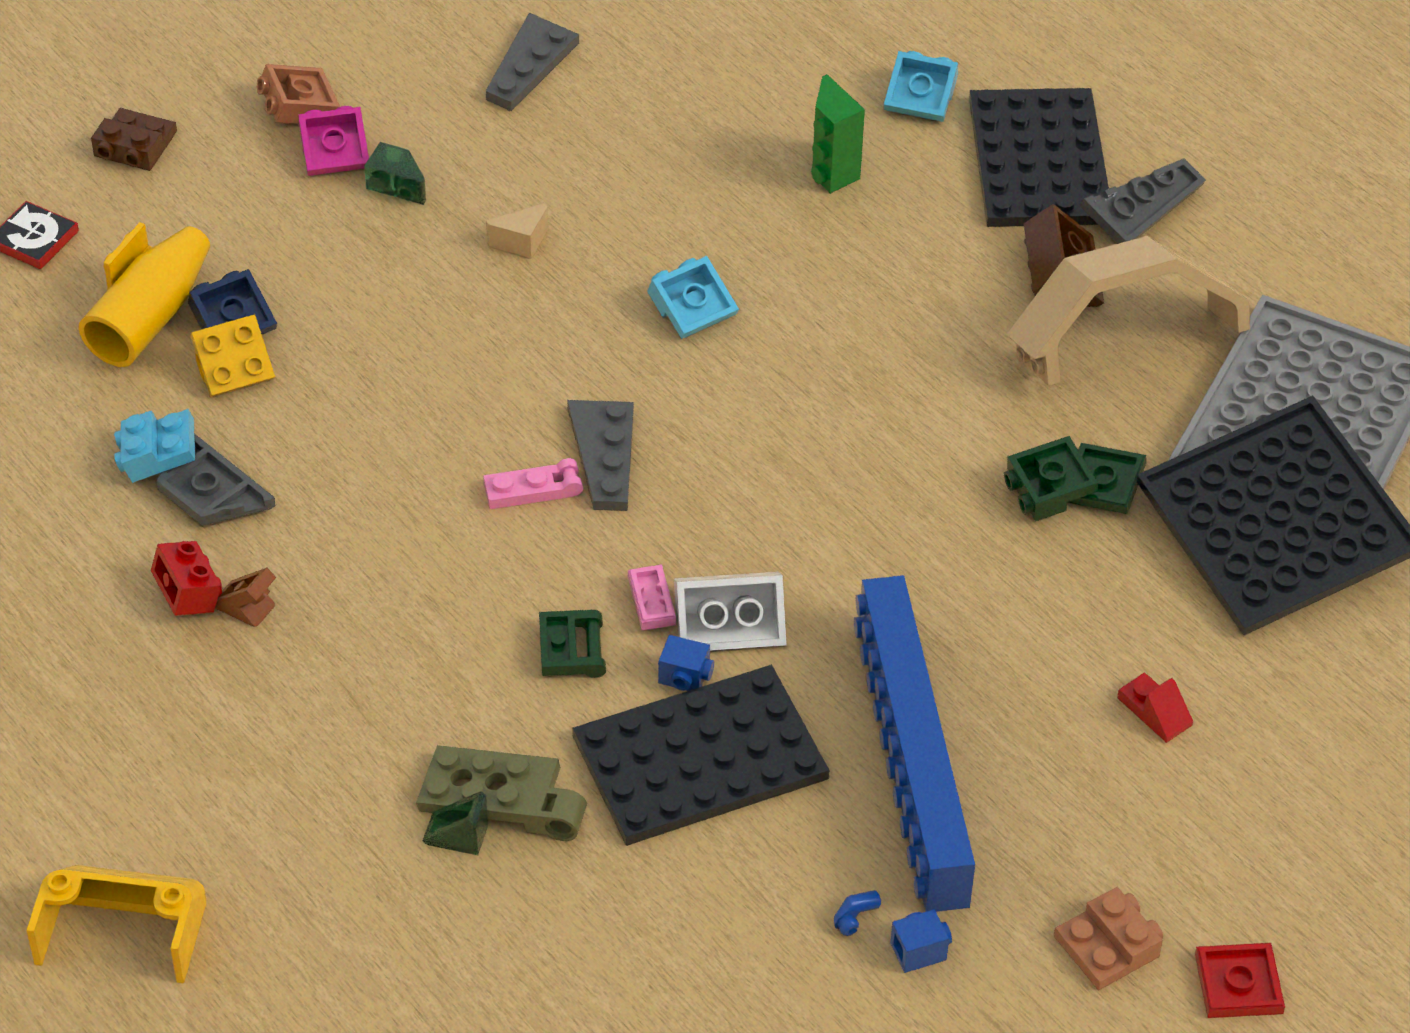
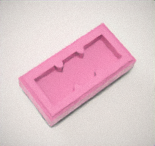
M662 565L628 570V581L641 630L676 625V615Z

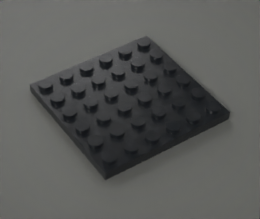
M1313 395L1137 474V484L1243 635L1249 634L1410 558V524Z

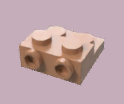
M266 64L262 76H259L257 80V92L266 98V113L273 114L276 122L299 124L298 114H305L310 110L330 111L340 107L323 68Z
M1118 887L1087 902L1085 912L1055 927L1054 930L1055 939L1098 991L1159 958L1163 942V932L1158 923L1152 919L1146 921L1140 914V905L1136 897L1131 893L1124 895Z

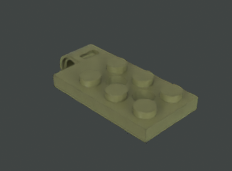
M440 745L436 747L416 801L420 812L524 823L527 833L544 834L560 841H571L577 837L587 807L585 798L579 793L568 789L554 788L561 768L558 758ZM459 779H471V781L465 783L463 786L454 785L455 782ZM493 783H506V785L501 786L498 790L489 789Z

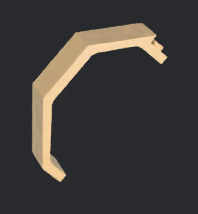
M1149 236L1064 258L1006 335L1017 344L1016 353L1019 361L1025 364L1035 376H1038L1049 386L1060 383L1058 343L1093 297L1102 291L1168 273H1177L1206 288L1208 309L1238 333L1250 330L1249 300L1218 276Z

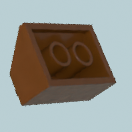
M1054 204L1024 223V242L1029 259L1027 263L1031 272V289L1035 296L1064 258L1096 250L1093 235ZM1103 292L1095 295L1086 307H1099L1104 304Z

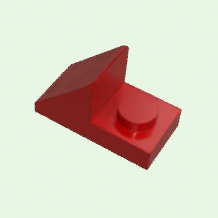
M1144 672L1118 690L1117 698L1166 743L1193 725V719L1173 678L1158 685Z

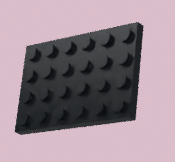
M1092 89L970 90L969 103L987 227L1024 226L1025 222L1052 204L1079 225H1098L1080 206L1084 198L1092 195L1094 197L1109 189Z
M772 664L572 728L573 738L626 846L829 779L830 770Z

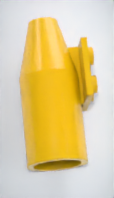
M139 222L131 232L127 233L121 244L105 258L103 268L106 275L107 291L79 322V334L87 348L99 359L116 367L130 366L187 301L189 292L193 288L210 249V242L207 236L199 229L187 226L152 247L148 245L144 223Z

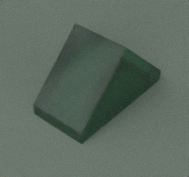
M480 791L432 812L422 841L429 846L478 855L488 828L486 795Z

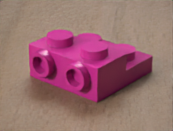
M341 106L336 110H310L305 114H298L308 176L370 168L361 107Z

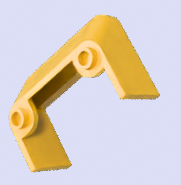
M74 865L53 871L43 879L26 930L34 965L42 966L60 907L72 904L153 914L165 919L178 920L170 949L176 982H185L206 907L205 889L199 881L189 878Z

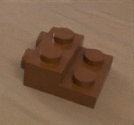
M119 108L112 119L104 118L92 135L93 154L95 157L151 171L176 134V122Z

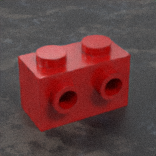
M197 541L157 544L151 573L173 614L177 616L214 612L217 599L222 594V583L220 578L216 577L207 555L203 554Z

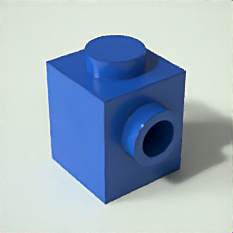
M669 635L658 661V683L682 691H690L702 687L704 680L710 681L714 670L715 662L710 659V644Z
M935 909L923 913L914 912L903 919L892 922L890 944L904 973L947 960L948 945L952 943V936L949 926L946 922L940 921Z

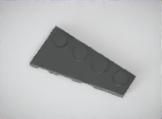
M529 13L486 89V100L512 111L579 44V34Z
M1183 158L1154 170L1150 175L1142 178L1140 176L1136 177L1127 184L1117 188L1116 186L1109 188L1098 196L1094 197L1092 195L1084 198L1080 206L1119 244L1139 238L1198 190L1206 179Z
M567 400V409L573 424L575 440H577L581 463L584 467L593 510L628 511L634 402Z

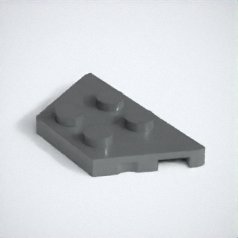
M195 433V461L161 472L156 480L158 490L202 526L275 507L273 495Z

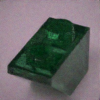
M380 142L364 165L366 189L424 205L426 202L425 178L410 151Z

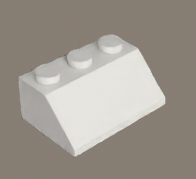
M779 572L674 579L679 637L710 644V651L786 645L783 576Z

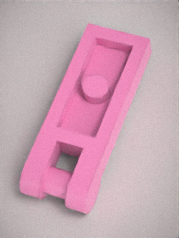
M566 458L556 465L483 475L489 509L562 499L581 494L583 485L581 478L577 476L579 472L577 462L574 459Z

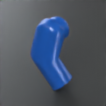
M873 890L846 897L834 915L835 928L839 929L841 934L845 936H850L857 932L856 928H859V922L856 917L860 912L880 907L881 898L879 893Z

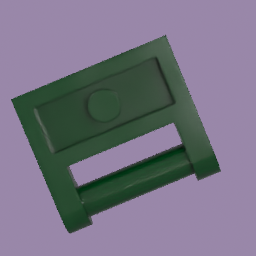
M600 611L539 612L542 676L586 674L588 677L598 678L606 673V662L601 654L600 628L603 626V616ZM575 627H583L586 630L587 657H577Z

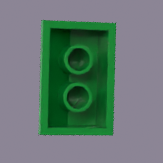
M826 74L822 76L815 106L811 174L817 184H821L831 194L860 179L865 109Z

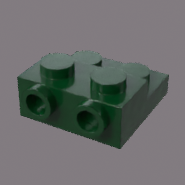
M1070 436L1007 456V471L1004 472L1005 483L1010 491L1017 490L1019 493L1018 503L1024 515L1031 513L1035 522L1067 511V502L1098 492V481Z

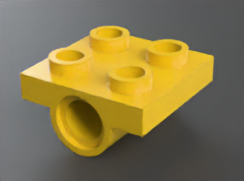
M255 314L191 332L190 336L195 348L197 367L203 382H206L210 397L275 378Z

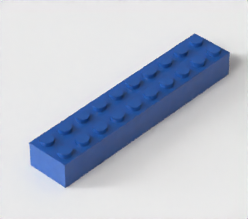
M901 575L862 580L861 594L856 595L855 598L859 617H854V631L856 638H862L863 644L860 645L862 665H868L870 671L866 675L868 692L875 693L876 700H873L874 718L876 722L881 721L883 727L880 729L879 735L882 750H888L889 757L886 758L888 778L895 779L896 786L893 787L895 808H901L903 816H900L902 838H908L910 846H907V860L909 868L916 869L917 876L914 877L915 895L917 899H923L925 912L933 909L939 912L970 908L975 861L905 577Z

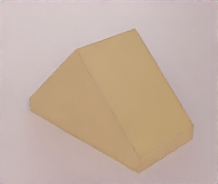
M546 203L486 220L488 246L531 259L548 231V206Z

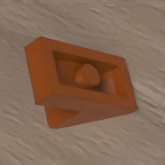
M264 568L231 580L217 599L215 609L250 626H258L275 607L274 601L268 596L270 593L268 587L276 579L275 575L268 568Z

